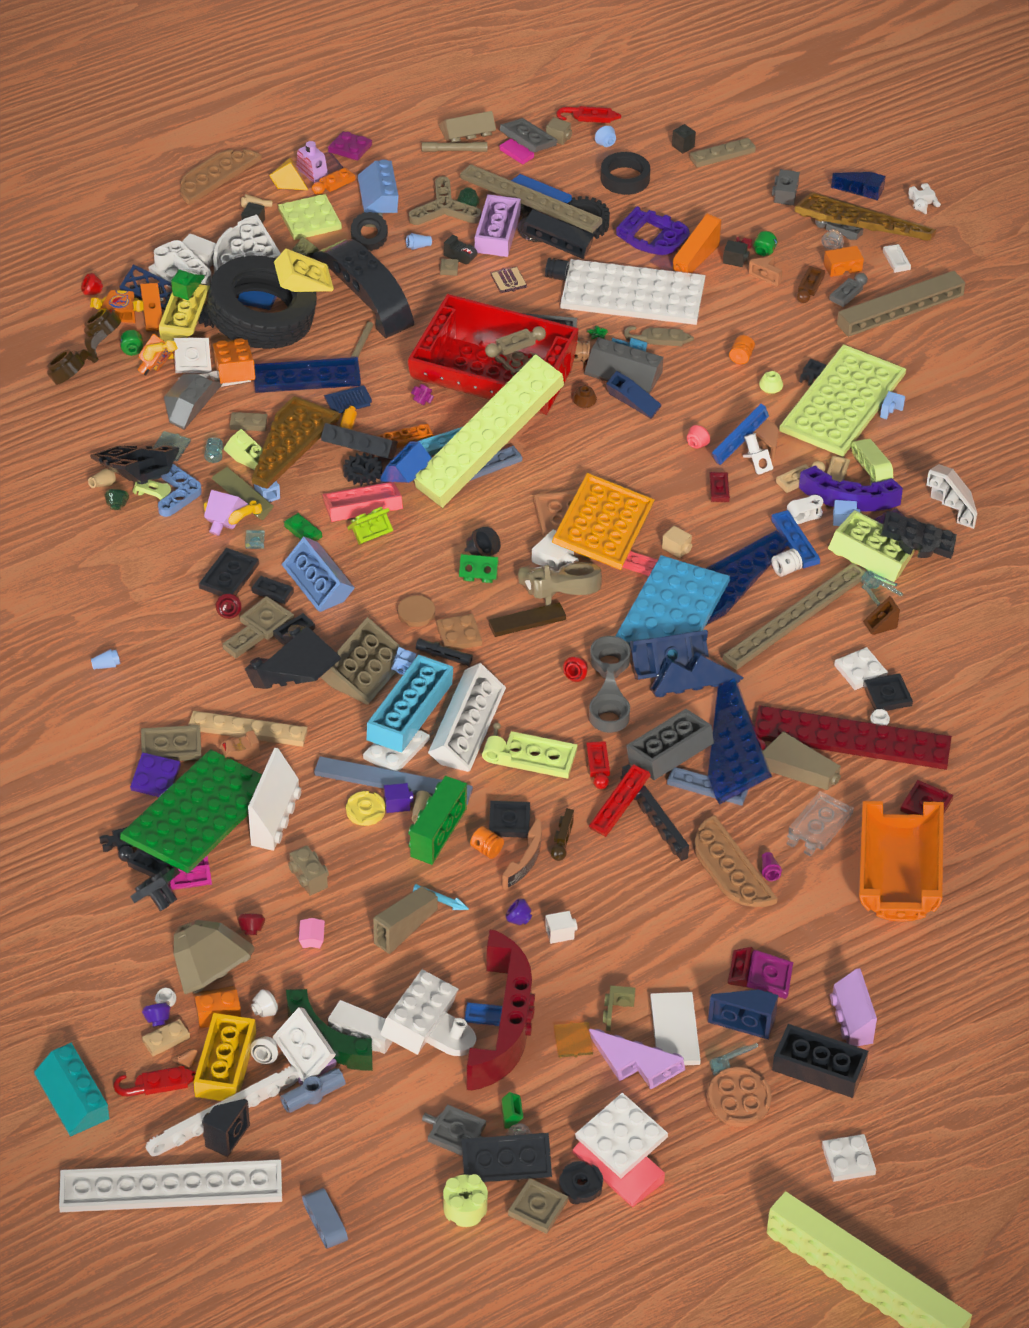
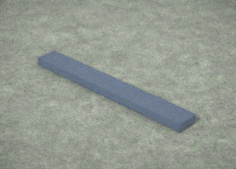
M321 756L314 770L316 776L383 789L384 785L408 783L409 791H413L414 795L418 791H426L430 796H433L437 783L442 781L440 779ZM467 785V805L473 791V786Z

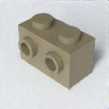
M307 845L289 853V869L295 874L300 885L305 888L310 896L328 888L327 876H329V872L325 865H321L315 851L312 852Z

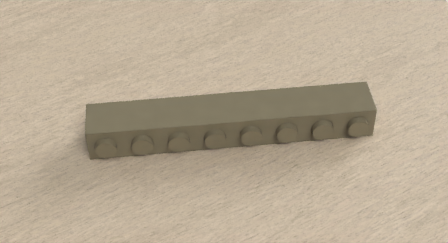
M955 271L945 273L839 311L837 325L848 337L963 296L965 281Z

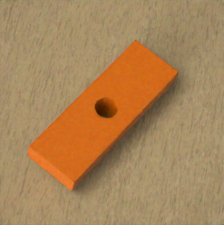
M158 283L141 284L140 289L144 304L143 312L146 331H159L162 311Z
M427 423L393 432H386L377 436L398 441L397 448L406 446L410 441L417 442L434 435Z

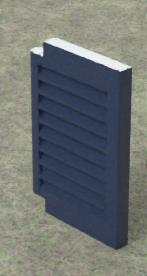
M364 385L324 395L330 410L338 413H344L350 406L360 409L368 407L372 403V399Z

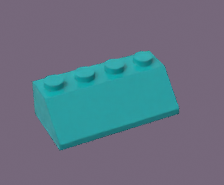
M72 1042L51 1051L34 1071V1075L69 1136L71 1137L109 1120L108 1104Z

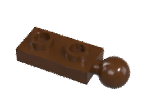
M809 266L798 286L797 300L800 303H807L810 300V295H815L825 276L826 270Z

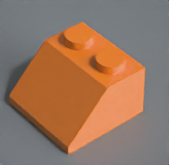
M235 986L193 993L199 1028L210 1027L213 1013L241 1017L240 1003Z

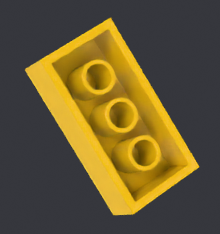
M213 1013L194 1079L195 1097L223 1101L241 1091L251 1055L250 1046L256 1037L255 1019Z

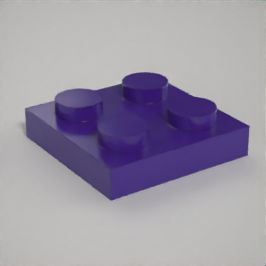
M142 752L130 786L131 791L159 797L175 783L181 765L180 761Z

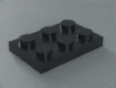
M225 548L200 581L199 589L218 596L223 594H233L236 596L258 567L259 559Z

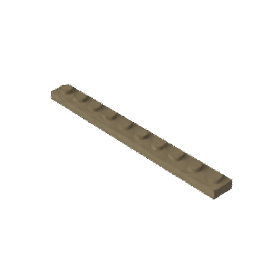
M470 164L460 173L461 179L504 197L519 198L523 205L591 233L602 224L601 217Z
M852 563L723 654V660L735 670H738L864 580L867 572Z

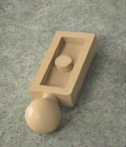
M816 461L811 465V467L816 465L820 470L825 471V465L820 461ZM804 464L776 478V483L786 493L799 488L801 471L810 467Z

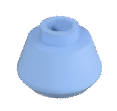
M612 126L599 128L595 134L596 143L604 147L612 146L616 141L614 128Z

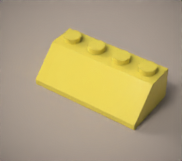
M200 284L189 300L173 296L172 291L159 325L160 339L164 342L173 341L174 338H187L194 333L210 286Z

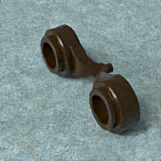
M103 308L85 322L84 332L87 336L84 342L88 351L84 349L70 351L68 349L58 354L49 362L47 374L56 385L74 376L84 366L86 359L93 363L99 360L96 353L98 344L111 334L122 321L113 309Z

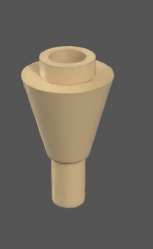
M247 194L241 198V207H244V209L249 202L272 207V200H262Z

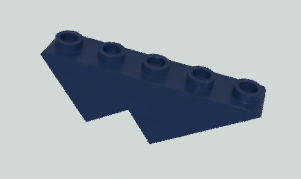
M696 651L687 668L667 658L650 690L655 694V697L666 696V693L674 692L675 694L684 693L687 689L701 690L704 686L718 687L725 682L731 684L739 683L744 677Z

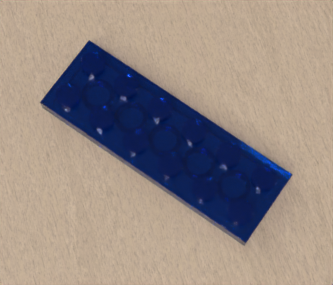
M358 357L254 364L255 393L361 386Z

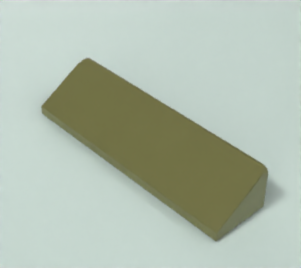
M228 467L212 477L230 495L241 498L248 505H250L252 500L256 501L257 504L260 503L262 512L254 514L259 519L264 520L274 506Z

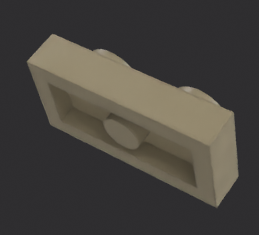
M232 412L230 430L266 431L267 414Z
M249 624L225 641L223 649L234 658H237L263 640L264 634Z

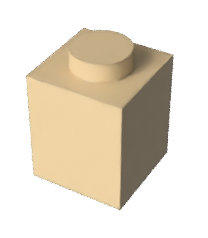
M673 526L663 535L662 549L681 558L685 553H689L692 548V535Z

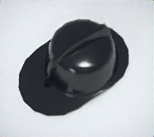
M488 526L474 530L466 539L467 547L464 551H469L471 555L491 556L499 552L501 542L499 536L492 528Z

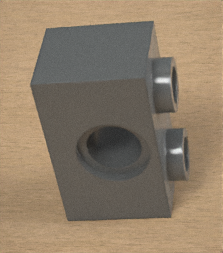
M780 169L779 176H775V186L772 189V196H775L774 203L794 205L800 172Z

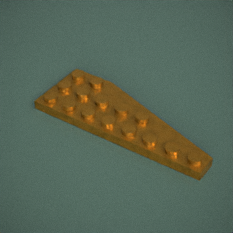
M811 192L799 202L794 211L799 213L800 216H810L820 222L838 223L865 228L870 231H881L919 238L924 241L931 240L936 234V229L814 192Z
M296 396L292 397L275 414V420L272 422L271 430L266 438L262 454H260L258 465H256L252 475V483L268 489L322 437L325 423L335 425L340 420V413Z

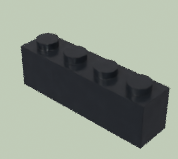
M532 209L527 217L522 232L581 259H584L594 238L593 234Z
M325 423L321 441L390 459H394L398 441L328 423Z

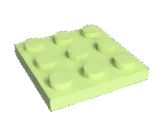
M326 194L278 205V211L294 240L342 229V224Z

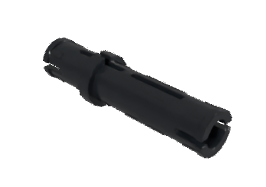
M419 638L416 643V650L429 653L433 657L439 656L470 666L473 660L472 654L442 646L439 642L432 643Z

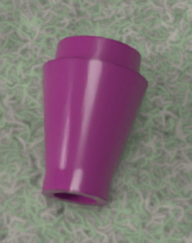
M766 852L761 857L762 875L768 881H776L780 878L782 869L773 854Z

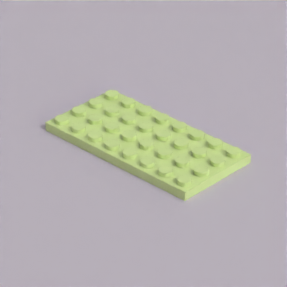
M843 344L782 422L779 431L843 457L851 447V443L858 438L880 409L888 392H892L904 377L906 368Z

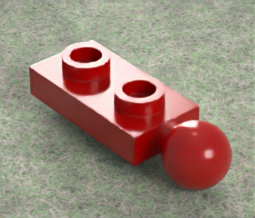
M606 741L586 742L590 777H594L593 783L597 789H605L609 785L607 776H610Z

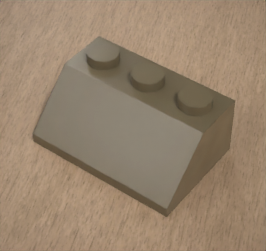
M492 111L446 119L439 124L445 140H451V143L460 142L461 138L466 137L467 140L477 138L476 135H482V137L491 136L492 132L496 131Z

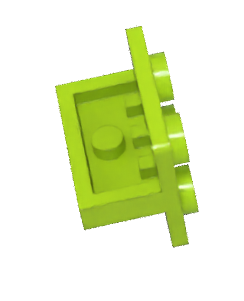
M379 507L367 515L364 513L351 520L352 524L347 528L348 530L353 529L359 545L394 531L387 516V513L390 511L389 508L383 509Z

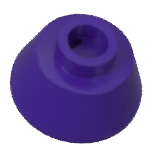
M517 899L506 912V920L516 925H525L532 917V914H530L531 908L525 899Z
M168 1003L145 1006L142 1014L148 1023H152L153 1027L165 1025V1020L169 1019L171 1006Z

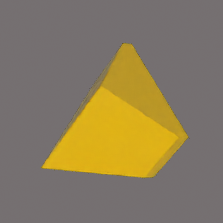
M292 158L286 160L269 175L277 189L308 190Z

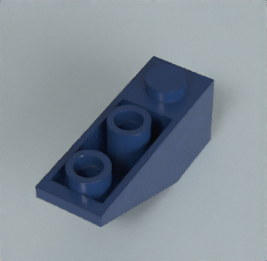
M618 371L606 383L611 396L650 419L653 418L662 406L661 403L633 380Z

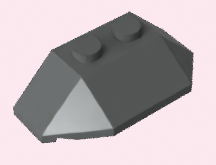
M183 374L164 396L169 423L185 430L222 386L219 379L208 374Z

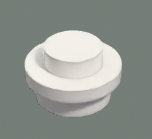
M877 709L871 714L870 721L874 724L887 726L890 717L887 711Z
M162 988L157 992L155 1002L156 1004L168 1003L170 1006H173L176 1003V994L170 988Z

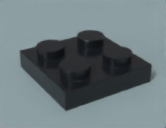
M900 673L866 679L863 682L874 710L883 709L889 711L910 707L913 704L911 695Z
M490 801L489 830L499 837L528 838L530 802Z

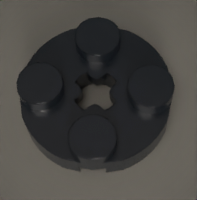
M584 1161L572 1162L564 1167L559 1178V1188L562 1194L568 1196L570 1203L575 1205L593 1201L602 1193L603 1175L598 1167L593 1164L592 1166L587 1165ZM581 1179V1181H586V1183L578 1185L577 1180Z

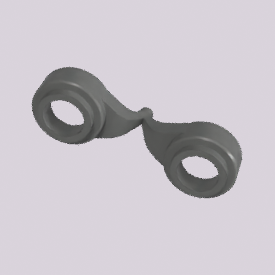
M604 636L595 640L590 648L591 666L606 679L600 691L590 702L589 721L596 729L606 733H613L624 729L630 719V704L615 682V678L625 671L630 664V646L619 637ZM605 656H614L620 661L608 664L601 662L600 659ZM604 713H614L619 719L616 721H605L600 719L599 716Z

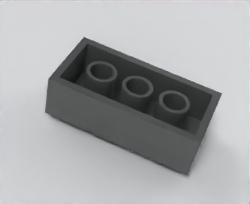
M685 709L627 744L629 764H634L649 771L650 778L656 780L714 744L712 725Z

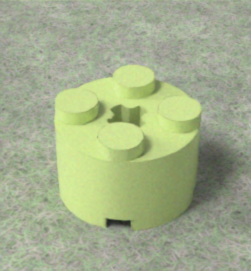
M475 1174L459 1175L448 1179L443 1191V1210L446 1218L461 1227H470L478 1224L487 1213L488 1191L486 1185Z

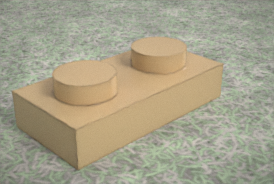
M178 1019L143 1036L142 1042L153 1057L190 1039V1033L181 1020Z

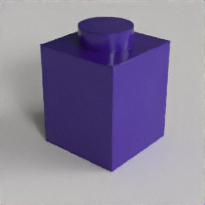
M408 783L384 785L386 813L410 811V803H413L414 799L413 791H409Z

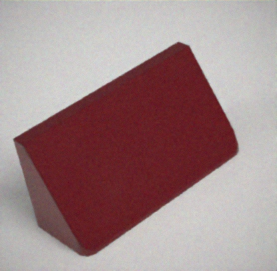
M753 947L733 950L727 982L729 985L747 986L751 957L754 951Z

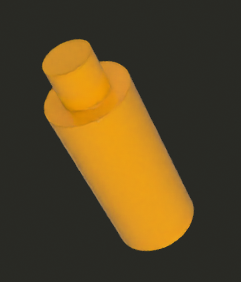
M350 406L344 411L340 423L341 427L353 428L357 416L354 406Z

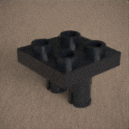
M166 867L157 875L148 878L134 888L136 892L130 896L131 899L136 903L142 898L150 896L159 911L164 910L177 900L168 883L181 872L176 867L171 870Z

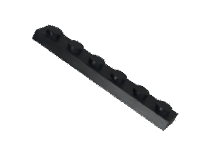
M629 764L622 767L621 780L631 768ZM643 785L634 800H637L640 804L642 812L648 815L652 826L659 830L662 839L670 845L672 853L677 855L681 861L688 859V843L646 786Z

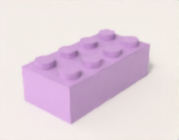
M487 195L475 235L477 253L508 257L520 217L521 199Z

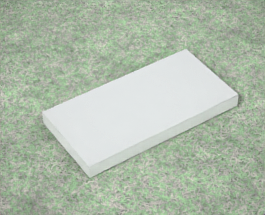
M692 992L651 994L655 1046L670 1054H680L684 1058V1065H700L701 1060Z

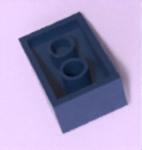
M759 989L711 994L708 1023L769 1040L776 1020L779 995Z

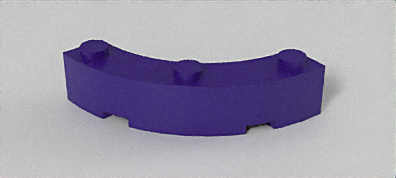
M816 465L801 471L799 489L808 496L818 495L822 497L823 503L834 507L835 500L857 501V509L864 512L891 509L901 505L903 488L892 478L874 482L871 486H862L860 483L845 480L838 482L833 480L831 475L820 470Z

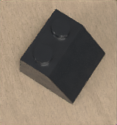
M241 1099L216 1105L210 1113L205 1114L202 1125L206 1148L226 1157L230 1155L250 1126L248 1100Z

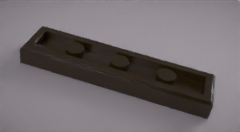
M559 602L489 619V626L494 637L566 620V614Z

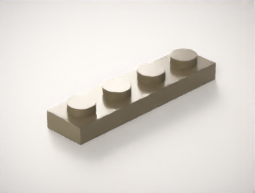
M749 138L692 152L690 153V160L698 168L754 153L756 147Z

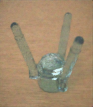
M871 570L866 571L861 578V582L864 584L862 588L867 591L877 606L880 605V602L871 589H876L879 585L899 596H903L902 592L890 586L896 587L897 583Z
M758 1044L743 1046L725 1055L710 1059L713 1075H718L720 1071L730 1068L729 1059L757 1048Z

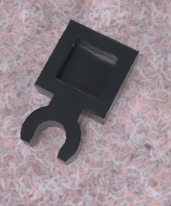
M810 359L800 375V383L808 380V386H811L813 379L818 378L825 369L826 364Z
M127 827L112 831V836L102 835L99 837L100 844H103V852H108L113 847H117L118 851L122 846L134 847L120 839L121 833Z

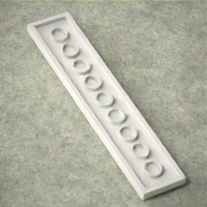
M281 1160L60 1170V1212L282 1202Z

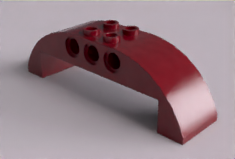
M489 930L487 971L508 974L496 1050L470 1048L467 1090L470 1091L490 1086L508 1075L520 1061L525 1049L527 1036H531L532 1032L531 1022L534 1018L535 994L532 993L530 964L522 949L513 940L496 930Z

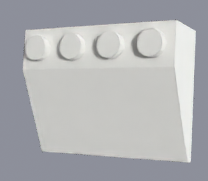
M274 748L248 806L251 846L273 851L277 843L280 844L282 840L283 828H287L289 815L293 814L295 801L300 798L302 790L299 787L298 777L278 748Z

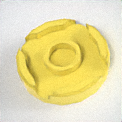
M369 791L357 792L350 796L346 804L348 818L358 825L369 826L376 824L385 815L386 804L384 799L377 793L372 794Z

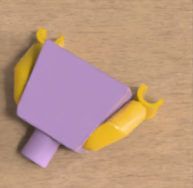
M211 490L209 500L204 503V517L212 523L209 532L219 536L223 527L233 529L245 516L251 513H261L262 506L254 500L248 505L237 496Z

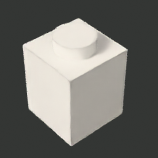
M570 911L546 915L545 929L550 944L574 939L577 922L575 918L572 919Z

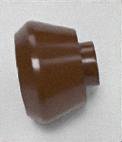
M584 385L576 390L573 395V402L580 408H590L597 402V397L591 387Z

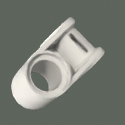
M812 495L803 499L793 500L787 505V510L797 524L819 519L823 514L821 509L823 499L818 495Z

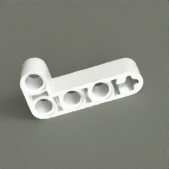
M174 240L155 248L154 261L156 268L162 270L175 265L178 269L191 270L205 276L200 283L201 285L210 286L212 279L210 269L183 242Z

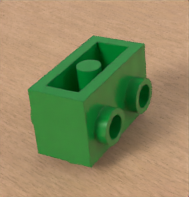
M461 554L459 577H463V581L474 582V578H481L482 582L493 583V580L498 578L499 557ZM469 564L472 566V571L467 570ZM487 566L491 568L490 573H487L485 570Z

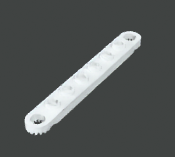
M289 1066L279 1074L275 1073L165 1130L163 1134L156 1135V1138L152 1137L153 1139H150V1142L146 1144V1150L151 1156H158L175 1146L182 1145L185 1141L195 1136H200L204 1132L202 1120L205 1114L210 1113L214 1106L246 1099L248 1100L249 1108L255 1107L263 1100L274 1097L279 1092L294 1085L299 1079L298 1071L293 1066Z

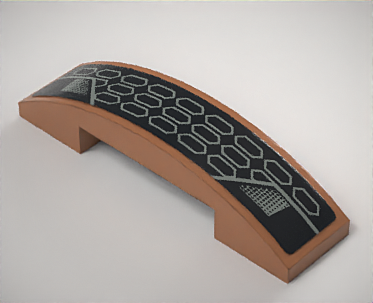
M536 819L528 833L529 848L520 863L517 864L511 861L503 874V889L507 890L516 885L535 865L541 849L542 827L540 820Z

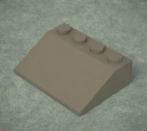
M367 617L336 652L341 659L324 673L321 678L332 688L368 705L395 674L396 671L391 668L398 647H402Z

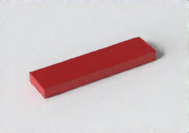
M633 764L589 824L590 829L607 837L651 776L650 772Z

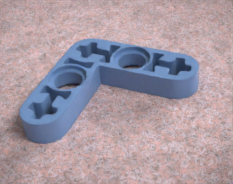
M173 464L169 473L161 476L163 480L175 487L176 490L159 501V514L164 517L171 516L198 498L202 493L201 483ZM185 479L184 482H177L176 480ZM177 497H184L183 500H176Z

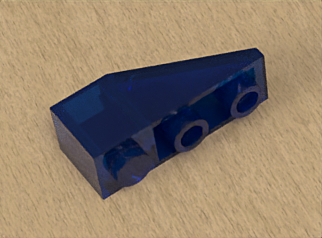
M873 172L833 173L831 188L878 200L884 190L886 176Z

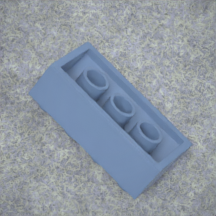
M374 161L358 174L363 210L366 213H397L399 195L392 161Z
M303 537L282 563L284 569L320 612L344 602L355 588L317 541Z

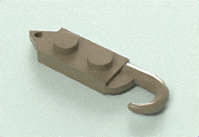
M631 326L624 331V336L629 341L630 338L653 345L682 346V344L694 340L693 336L680 329L649 328L645 329L641 335H632L629 332L636 330V327Z

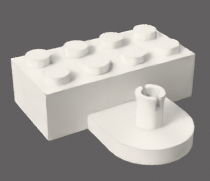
M423 969L387 1016L380 1034L417 1055L425 1043H428L449 1055L464 1056L469 1054L470 1048H473L476 1042L475 1032L462 1018H455L447 1013L452 1007L459 989Z

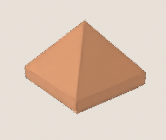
M188 1049L174 1056L172 1061L191 1068L197 1050Z

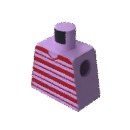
M309 141L306 143V146L297 151V168L313 183L319 182L320 178L328 175L325 155L316 148L315 142Z

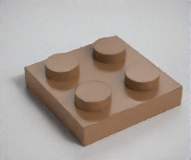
M473 614L436 620L443 646L455 650L482 646V639Z

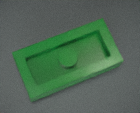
M299 513L284 521V527L300 540L303 537L314 541L322 538V532Z

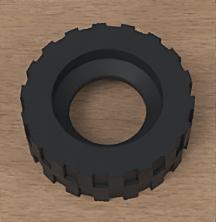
M364 212L353 219V223H351V239L361 243L367 250H377L387 241L388 225H386V220L381 215H378V213ZM367 224L374 225L378 233L374 238H365L361 234L362 227Z

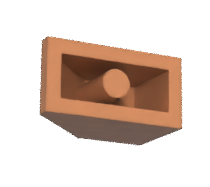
M766 419L753 433H756L759 448L768 449L770 459L774 460L778 428Z

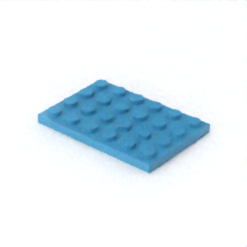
M661 555L618 630L616 637L625 640L630 646V641L703 630L730 581V576ZM674 649L669 650L667 653L668 658L674 660L677 657V652Z

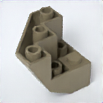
M195 920L179 926L174 934V957L184 993H198L217 978L225 976L228 971L240 963L248 961L255 950L254 946L222 923Z

